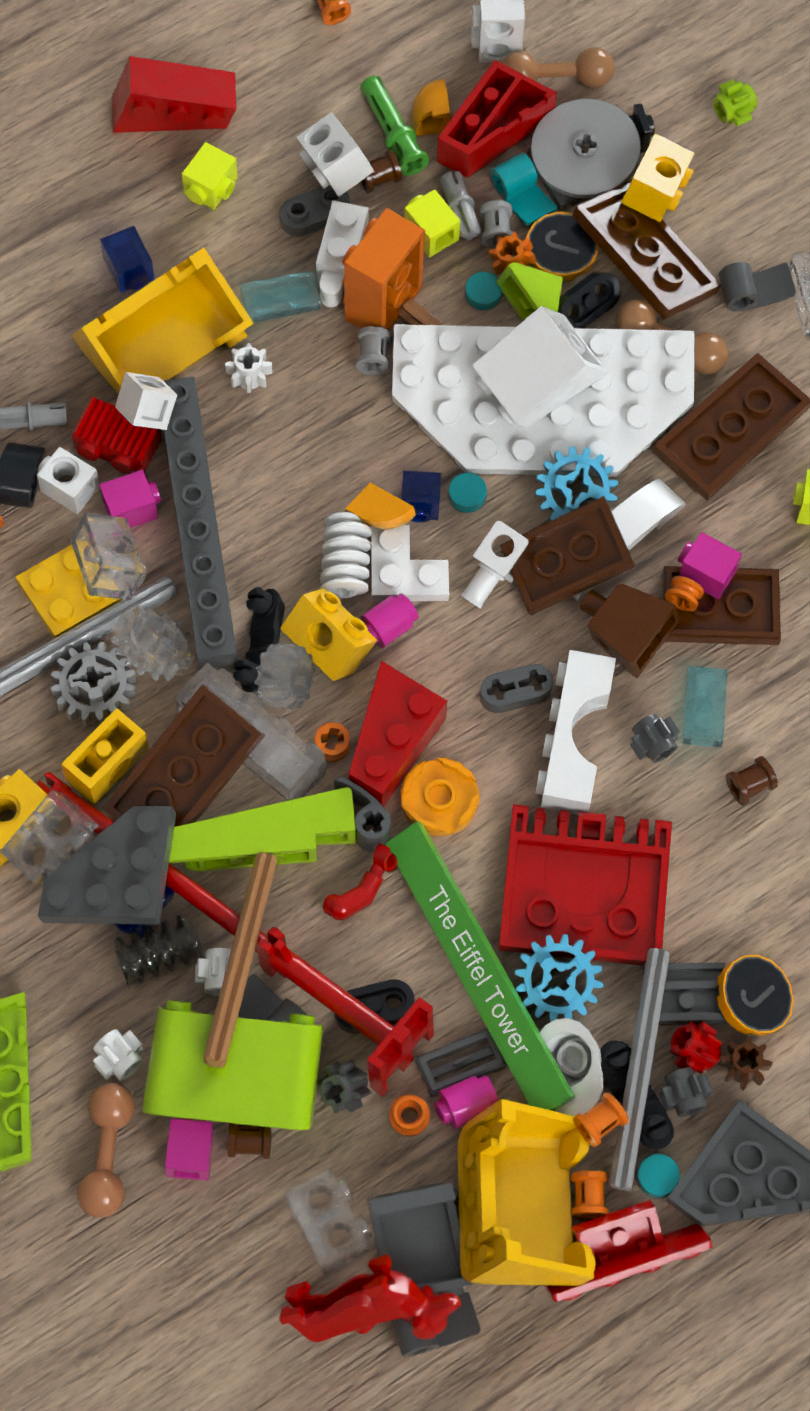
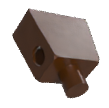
M624 584L617 585L608 598L591 590L585 595L580 605V610L593 617L588 624V629L595 643L611 657L616 658V661L636 678L639 677L680 621L676 606L671 602Z

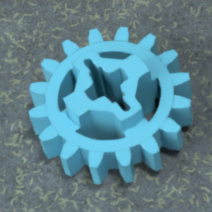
M571 446L567 457H564L561 452L556 451L554 453L555 464L546 460L543 463V467L548 474H538L536 478L538 482L544 484V488L535 491V496L545 497L546 500L539 507L540 510L551 509L553 511L549 521L579 508V505L586 501H594L603 496L608 502H616L617 496L609 492L610 489L618 486V480L608 479V475L614 470L613 466L603 468L600 464L604 456L600 454L595 459L590 458V448L588 447L585 448L582 455H577L575 447ZM576 463L574 471L566 476L555 474L560 468ZM590 468L599 476L602 487L592 482L588 475ZM579 472H582L581 487L587 489V493L581 492L578 498L575 499L574 505H572V490L567 488L566 484H573L579 476ZM551 489L561 494L565 501L564 509L560 508L554 501Z
M567 934L562 935L560 943H554L551 935H546V946L541 948L538 943L533 941L531 946L535 953L532 956L521 954L520 958L527 965L525 969H515V974L524 977V982L515 987L518 992L527 991L528 996L523 1000L525 1007L532 1003L537 1005L534 1014L537 1018L544 1011L550 1012V1022L557 1019L558 1014H564L565 1018L572 1019V1011L576 1009L585 1016L587 1011L583 1004L586 1001L597 1003L598 999L591 992L593 988H603V982L594 979V974L601 972L603 969L601 965L591 966L590 961L596 953L593 950L585 954L582 953L581 949L584 941L581 939L571 946L568 944ZM565 951L575 955V957L568 962L556 961L549 952ZM538 962L543 969L542 981L533 988L531 974L534 965ZM575 966L566 977L568 985L562 989L557 984L543 990L552 979L550 973L552 969L557 968L558 971L562 972ZM585 969L587 977L586 986L580 995L575 988L576 976ZM550 995L563 996L568 1004L556 1006L544 1002L543 999Z

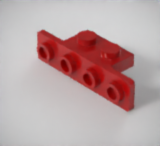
M647 1200L572 1226L575 1242L589 1245L595 1257L594 1278L579 1286H544L554 1302L574 1300L584 1292L598 1287L617 1285L624 1278L639 1273L655 1272L662 1265L679 1259L695 1258L702 1251L713 1247L711 1238L702 1226L697 1224L662 1235L655 1205L651 1200Z

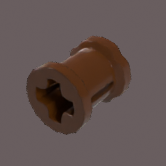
M389 150L385 152V156L369 161L374 172L363 179L361 183L364 190L370 193L374 190L375 186L392 180L395 183L401 182L402 171L395 153Z
M763 756L755 758L753 765L738 773L731 771L725 776L731 794L741 805L749 803L750 797L767 788L773 790L778 787L777 776L772 766Z
M229 1123L228 1157H235L236 1154L262 1155L263 1159H270L272 1127Z

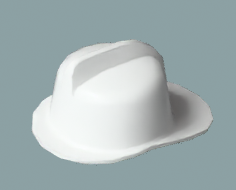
M570 1018L555 1019L546 1024L540 1031V1034L576 1097L555 1112L576 1116L579 1113L583 1115L599 1102L603 1091L601 1051L590 1031L582 1023Z

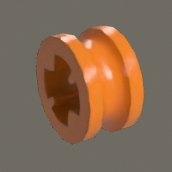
M673 577L670 583L672 588L666 591L665 599L680 610L695 611L699 604L697 599L702 598L704 594L703 587L687 577Z
M328 722L321 725L315 734V750L318 756L328 762H337L348 754L350 735L347 729L342 724L336 722ZM330 735L338 736V742L343 741V744L338 743L335 749L330 750L327 749V742L323 744L321 742L328 741Z

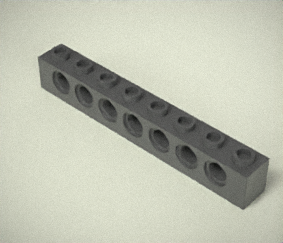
M195 377L165 380L164 382L177 394L167 430H164L200 677L231 673L236 671L234 665L238 661Z

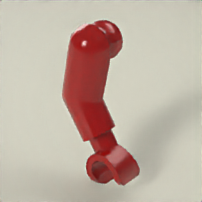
M379 843L374 851L373 865L369 871L364 873L359 885L341 896L337 894L328 895L323 902V911L327 915L333 916L335 920L343 921L371 905L384 880L381 878L384 871L391 872L397 866V858L395 854L391 853L390 848Z

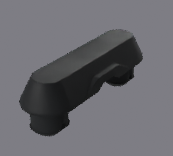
M261 587L253 588L247 595L249 599L246 600L247 609L253 610L249 632L251 643L249 650L245 653V658L236 662L234 665L236 671H233L234 680L239 681L242 689L246 692L264 691L271 685L281 633L280 628L285 611V605L279 593L275 589L264 591Z
M614 1040L607 1042L600 1049L601 1069L613 1096L622 1106L631 1048L622 1041ZM649 1083L640 1142L649 1149L658 1150L670 1144L674 1137V1128L663 1105Z

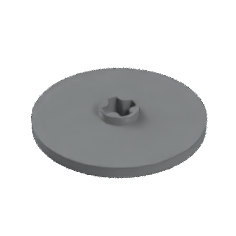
M596 99L572 100L553 108L537 125L531 143L532 161L540 178L555 191L575 198H595L624 185L633 175L640 158L639 133L630 117L613 104ZM586 143L590 144L591 148H589L588 153H582L583 145Z

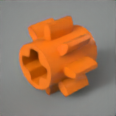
M513 232L511 236L503 238L498 236L496 249L489 250L491 259L495 261L492 267L496 275L501 274L513 262L525 266L537 262L534 253L531 252L533 249L531 240L527 238L521 241L516 232Z

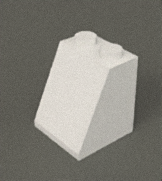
M540 306L472 365L479 374L476 377V381L488 395L494 394L501 403L498 407L501 415L511 425L516 423L525 427L531 426L608 373L563 314Z

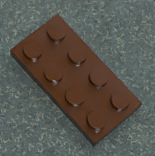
M626 183L576 206L572 217L663 319L717 294L721 284L663 219L661 222H658L621 203L630 183Z
M757 353L654 445L653 453L708 501L810 408V398Z
M202 684L105 804L103 809L117 820L133 806H172L176 812L174 827L194 823L265 737V734L208 686Z

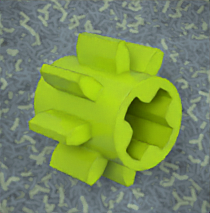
M734 79L719 85L720 93L716 94V97L713 98V107L717 117L723 123L729 121L730 125L735 123L737 127L751 121L752 116L750 113L755 111L754 109L758 106L757 96L753 88L748 83L742 84L741 81L735 82Z

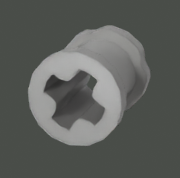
M494 200L486 202L480 207V216L484 220V232L481 236V242L490 249H496L498 239L495 235L503 238L511 236L513 233L510 230L509 220L513 210L508 202Z
M373 326L360 329L358 341L361 343L360 356L356 359V369L366 375L386 373L389 369L386 350L387 345L390 344V332L385 328Z

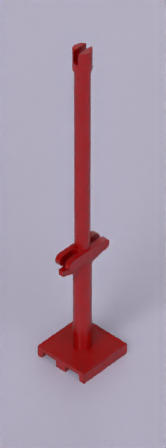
M47 772L44 775L47 784L52 788L38 780L37 785L53 799L55 806L63 808L99 835L113 823L111 819L74 793L70 786L51 772ZM169 863L166 886L235 936L240 915ZM272 927L267 932V935L260 930L255 952L258 953L261 969L267 975L273 977L278 971L282 977L288 978L378 1045L367 1059L370 1088L383 1097L388 1092L387 1079L397 1068L404 1072L414 1060L413 1048L420 1039L424 1037L430 1041L434 1036L433 1006L419 997L394 1027L287 948L285 936L279 929Z

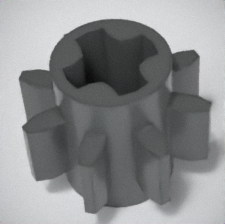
M651 714L640 720L632 728L635 736L631 738L633 742L630 746L640 760L647 756L651 758L653 763H657L669 757L678 748L675 740L678 739L677 735L680 731L671 717L662 720L657 714Z
M353 1060L343 1065L336 1061L325 1067L328 1075L317 1080V1083L320 1085V1100L333 1107L334 1113H338L346 1108L351 1113L362 1107L361 1099L371 1094V1090L367 1088V1072H363L360 1068L356 1067Z
M687 1067L674 1071L664 1077L667 1086L660 1088L661 1092H659L665 1111L675 1108L678 1117L683 1118L697 1114L708 1107L705 1099L711 1097L710 1093L713 1091L706 1074L696 1077L694 1070Z

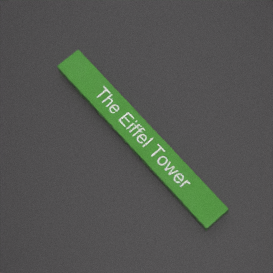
M414 822L385 844L390 848L391 853L395 854L398 868L529 1105L556 1111L576 1097L423 823Z

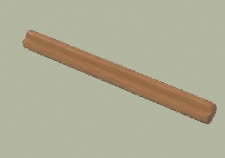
M259 852L255 857L204 1052L203 1061L208 1066L222 1068L226 1065L276 869L277 858L273 854Z

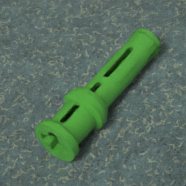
M373 75L366 78L361 83L360 89L367 98L386 134L385 145L388 151L392 150L395 153L402 175L411 176L421 172L428 165L429 157L418 146L416 132L413 128L404 124L381 77Z

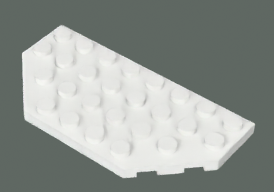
M394 324L392 401L402 410H405L418 423V426L455 460V463L465 473L547 475L548 472L543 467L545 460L555 464L554 453L556 451L561 452L564 457H567L569 448L574 446L577 455H582L586 447L590 448V458L592 459L602 454L604 458L600 465L603 468L613 466L614 470L608 477H617L628 467L631 461L642 451H646L666 432L669 426L680 416L685 415L694 404V331L574 328L608 373L531 426L525 427L516 423L511 425L498 410L501 403L494 394L488 395L476 381V377L479 374L472 366L516 327ZM576 463L560 468L555 474L566 476L574 471ZM592 468L589 469V476H598Z

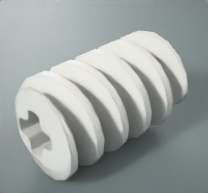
M337 512L330 514L324 519V527L326 528L323 532V541L325 543L322 546L324 558L321 560L323 572L320 574L322 586L319 589L325 588L339 599L365 594L368 592V584L362 580H366L369 577V570L363 566L370 563V556L364 552L371 549V542L365 538L371 536L372 528L361 523L360 518L353 513Z

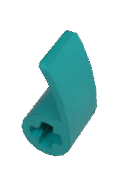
M520 152L490 169V178L495 189L504 201L511 204L513 213L525 225L529 226L544 215L551 214L557 210V205L538 187L536 169L531 159L524 152Z

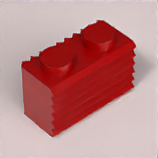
M91 397L72 432V439L77 452L88 460L96 461L98 458L111 462V465L121 473L131 474L132 471L137 472L143 469L145 474L149 462H151L159 443H161L162 434L161 429L132 425L115 408V405Z

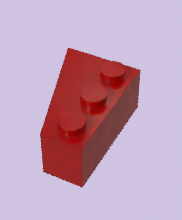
M129 56L112 95L113 133L227 129L236 111L235 72Z
M494 60L439 135L437 141V162L454 172H460L465 178H469L534 132L541 119L555 108L557 92Z
M381 661L350 767L349 780L366 790L385 807L445 721L448 701Z

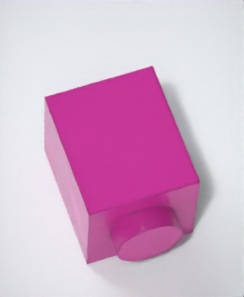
M143 469L99 484L102 502L115 533L158 519L156 504L162 502L155 481L148 482Z
M701 532L694 544L688 541L682 549L677 560L682 564L679 576L694 580L703 587L705 593L719 600L738 570L742 553Z
M171 1118L165 1161L167 1177L209 1181L215 1133L213 1122L189 1118Z

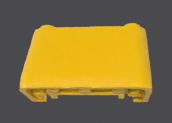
M203 247L71 336L80 350L119 395L125 372L160 377L163 381L169 380L225 342L231 348L248 337L244 330L254 323Z
M500 1099L463 1126L458 1139L457 1151L460 1268L464 1280L482 1285L579 1286L594 1278L595 1257L592 1254V1250L585 1243H573L571 1228L569 1169L585 1158L589 1150V1143L583 1138L573 1122V1117L575 1116Z

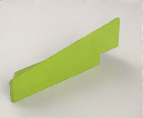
M349 787L174 827L169 863L185 862L188 870L196 872L253 867L255 857L259 852L275 855L277 858L276 865L317 862L316 845L356 844L352 790Z

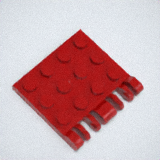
M513 804L498 950L534 954L535 952L531 946L533 941L542 948L546 946V935H551L554 943H560L562 935L567 934L569 945L573 946L575 942L581 939L584 941L581 949L582 953L585 954L591 950L596 953L592 959L593 961L640 966L646 964L648 950L651 948L662 949L672 821L655 820L653 846H648L649 819H639L636 828L637 844L622 843L625 833L624 817L615 816L612 842L604 841L606 814L578 811L576 836L573 838L567 837L570 811L560 810L557 818L558 836L542 834L546 821L545 808H535L533 833H527L529 806ZM565 951L549 952L551 956L575 957V955Z

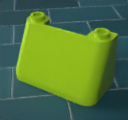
M167 1000L166 1007L157 1008L142 1112L161 1116L291 1130H309L314 1120L324 1024L315 1023V1016L291 1013L290 1021L281 1022L238 1017L226 1065L222 1068H216L206 1065L203 1061L214 1015L191 1010V1003L184 1001Z

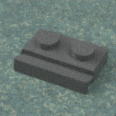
M725 962L669 963L659 1025H686L691 1021L696 1025H700L702 1022L706 1024H727L728 1022L720 1011L717 1002V996L719 995L717 980L726 966ZM646 964L643 965V974L645 971Z

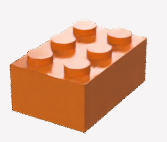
M388 208L383 211L378 219L374 217L370 220L365 228L363 239L357 246L352 245L347 250L342 261L344 265L342 283L345 289L343 303L345 304L346 321L360 329L373 326L382 327L388 331L391 330L400 318L398 312L403 303L414 299L422 289L425 229Z

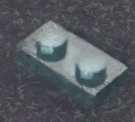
M313 271L240 284L245 311L253 322L321 310V301Z
M688 666L682 744L722 747L727 669Z

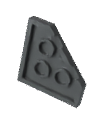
M133 806L44 879L38 917L42 923L160 924L176 812L173 807Z
M739 1100L671 1192L666 1202L699 1226L810 1212V1150Z

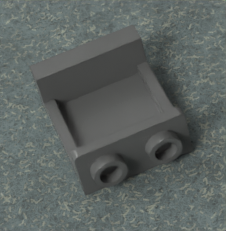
M450 1181L368 1197L367 1203L378 1257L389 1254L392 1261L391 1269L407 1275L420 1290L424 1285H428L432 1288L433 1293H453L458 1296L464 1294L463 1287L472 1285V1282L464 1280L461 1275L460 1228L454 1203L456 1198L453 1183Z

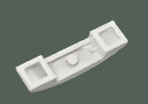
M658 478L627 498L612 513L630 550L655 527L659 530L685 507L686 503ZM591 587V588H589V589H587V590H585V591H583V592H581V593H578V594L574 595L573 597H574L577 601H579V600H580L586 593H588L593 587Z

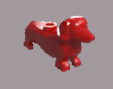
M385 1254L369 1260L368 1267L372 1270L373 1274H360L352 1277L326 1295L309 1294L311 1286L307 1281L287 1287L284 1298L293 1308L289 1306L281 1308L279 1319L282 1325L290 1324L304 1337L313 1342L325 1341L356 1331L358 1334H365L375 1324L397 1318L409 1323L412 1326L413 1334L417 1338L428 1340L443 1332L448 1324L449 1315L461 1306V1301L453 1293L434 1295L432 1288L428 1285H424L420 1290L407 1275L391 1269V1258L389 1254Z

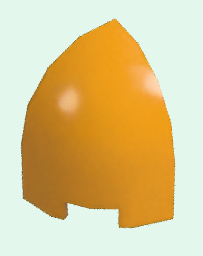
M444 79L426 84L414 99L411 122L417 136L441 134L450 121V107Z
M371 482L345 508L348 513L357 515L361 522L386 530L404 526L416 515L414 506Z

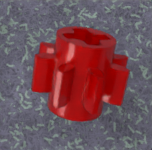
M691 1021L689 1024L679 1027L671 1039L670 1053L677 1057L674 1064L681 1069L690 1067L699 1074H702L703 1070H709L714 1067L721 1056L720 1046L722 1045V1042L715 1038L717 1030L705 1022L698 1026Z

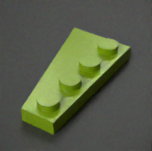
M25 991L0 999V1172L33 1162L27 999Z

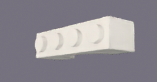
M569 650L567 663L559 662L555 685L563 686L561 699L553 698L549 721L556 722L554 735L546 734L542 757L550 758L548 771H539L535 793L543 795L541 808L558 812L566 810L570 811L569 814L578 815V811L589 812L597 766L586 760L579 753L572 738V729L585 715L593 711L607 709L616 658Z

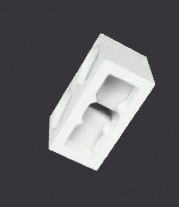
M479 0V5L472 6L471 48H478L479 63H492L494 60L501 62L509 53L522 51L525 26L524 0Z
M332 112L296 137L304 148L299 153L309 170L312 171L323 189L330 185L338 197L374 172L359 146Z

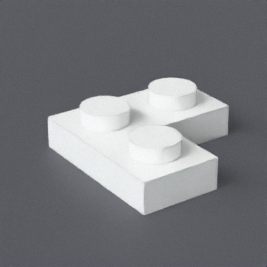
M410 525L389 530L371 526L372 601H383L391 595L396 597L400 593L404 594L410 601H449L448 560H410Z

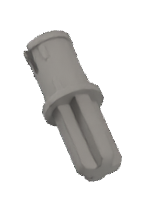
M455 171L456 181H454L452 172H448L441 177L440 185L446 196L447 205L460 219V236L466 241H470L474 237L479 236L481 231L473 210L475 201L467 193L462 174Z
M27 401V406L0 408V429L29 427V431H33V428L67 426L65 402L31 404V401Z

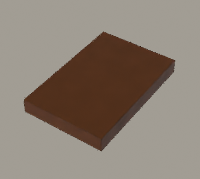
M603 496L522 534V536L528 539L529 544L510 571L528 613L533 615L636 567L608 501ZM512 539L500 545L504 557L509 556L513 552L514 542Z
M681 566L663 567V600H666L664 597L666 591L672 588L670 585L672 578L679 576ZM738 568L719 600L704 592L702 598L697 599L699 604L695 611L688 612L676 608L680 621L665 640V642L779 645L781 641L779 569Z

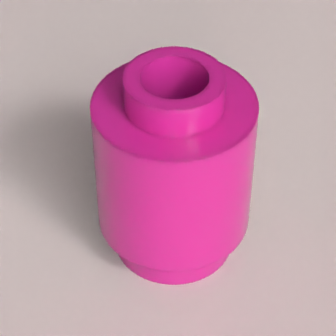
M402 593L396 597L389 596L360 617L361 621L367 626L368 631L377 639L375 644L380 648L386 647L413 628V622L419 618L412 602Z
M486 1075L479 1078L471 1076L438 1091V1101L434 1102V1108L443 1125L449 1123L456 1130L496 1103L498 1097L491 1081Z

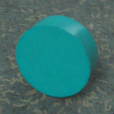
M489 272L473 274L467 280L465 287V298L468 304L477 310L483 311L496 307L502 297V290L496 283L498 277Z
M462 473L453 478L449 485L448 496L451 505L455 509L464 513H471L479 510L484 505L487 487L480 476L473 473Z
M654 1154L645 1158L637 1172V1182L640 1189L652 1198L669 1196L680 1180V1171L673 1159L663 1154Z

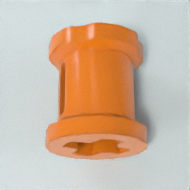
M313 0L318 3L322 10L321 15L324 24L335 25L344 21L351 14V6L346 0Z
M608 1092L601 1095V1102L585 1114L579 1113L573 1117L577 1130L592 1147L598 1146L601 1143V1138L618 1125L624 1127L629 1123V1118L621 1104Z
M584 1170L571 1174V1182L575 1183V1208L571 1210L573 1218L592 1220L609 1214V1209L605 1207L604 1183L608 1181V1173Z

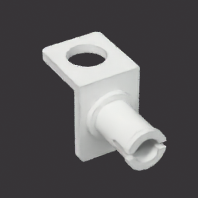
M496 521L473 555L479 561L478 566H480V569L465 591L461 593V596L481 609L499 580L503 582L505 579L512 584L514 578L508 573L529 544L528 539L503 522ZM501 535L511 537L514 542L513 552L506 557H498L492 550L494 540Z

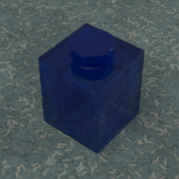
M135 226L100 239L103 259L120 293L129 289H140L149 281L154 280L152 259Z

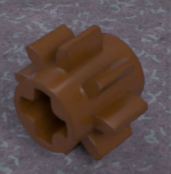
M747 1036L744 1043L739 1046L735 1042L729 1041L726 1048L732 1056H721L719 1060V1065L728 1067V1073L724 1081L729 1082L733 1079L740 1083L742 1091L745 1090L747 1084L751 1081L761 1086L765 1079L759 1070L767 1071L772 1066V1062L764 1060L763 1057L767 1046L763 1044L758 1047L752 1044L750 1036ZM750 1059L753 1062L751 1067L746 1065L741 1068L738 1065L739 1060L746 1061Z

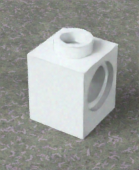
M125 372L115 408L132 425L167 430L177 394L160 377Z
M60 446L52 456H47L42 460L37 470L40 491L77 515L99 488L97 469ZM65 475L74 477L72 480L68 482L57 481L60 477Z

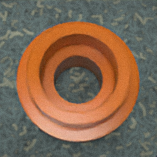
M408 1094L398 1097L389 1109L390 1125L400 1135L407 1137L419 1135L429 1124V1107L422 1098L416 1095ZM412 1110L417 1114V1119L412 1123H407L401 1117L403 1112Z

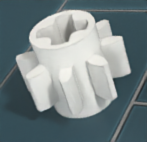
M247 343L246 347L239 350L232 349L233 361L225 363L226 374L232 375V387L234 388L239 385L246 389L247 393H251L252 389L259 386L265 388V375L272 374V363L266 361V349L259 351L252 347L250 343Z
M208 949L205 952V959L198 958L195 965V983H204V992L206 994L220 995L231 949Z
M117 1029L112 1030L94 1046L93 1050L98 1055L93 1060L94 1066L106 1080L115 1075L119 1081H123L134 1074L143 1064L144 1060L139 1056L144 1050L143 1044L131 1030L123 1036Z

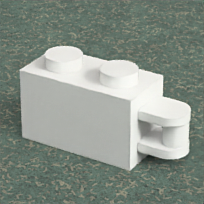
M332 201L316 261V286H320V301L327 307H335L342 301L345 291L344 284L342 283L344 278V265L342 261L347 250L352 245L357 246L363 239L365 228L369 223V207Z

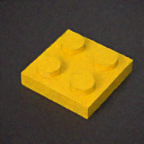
M82 539L15 576L17 584L53 638L60 636L122 600V597Z

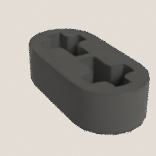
M530 664L491 674L482 681L480 702L485 709L493 713H502L541 703L551 694L553 676L545 666L539 664ZM530 677H535L537 682H543L541 690L535 691L533 686H527ZM498 686V689L504 692L502 700H497L495 695H490L492 687Z

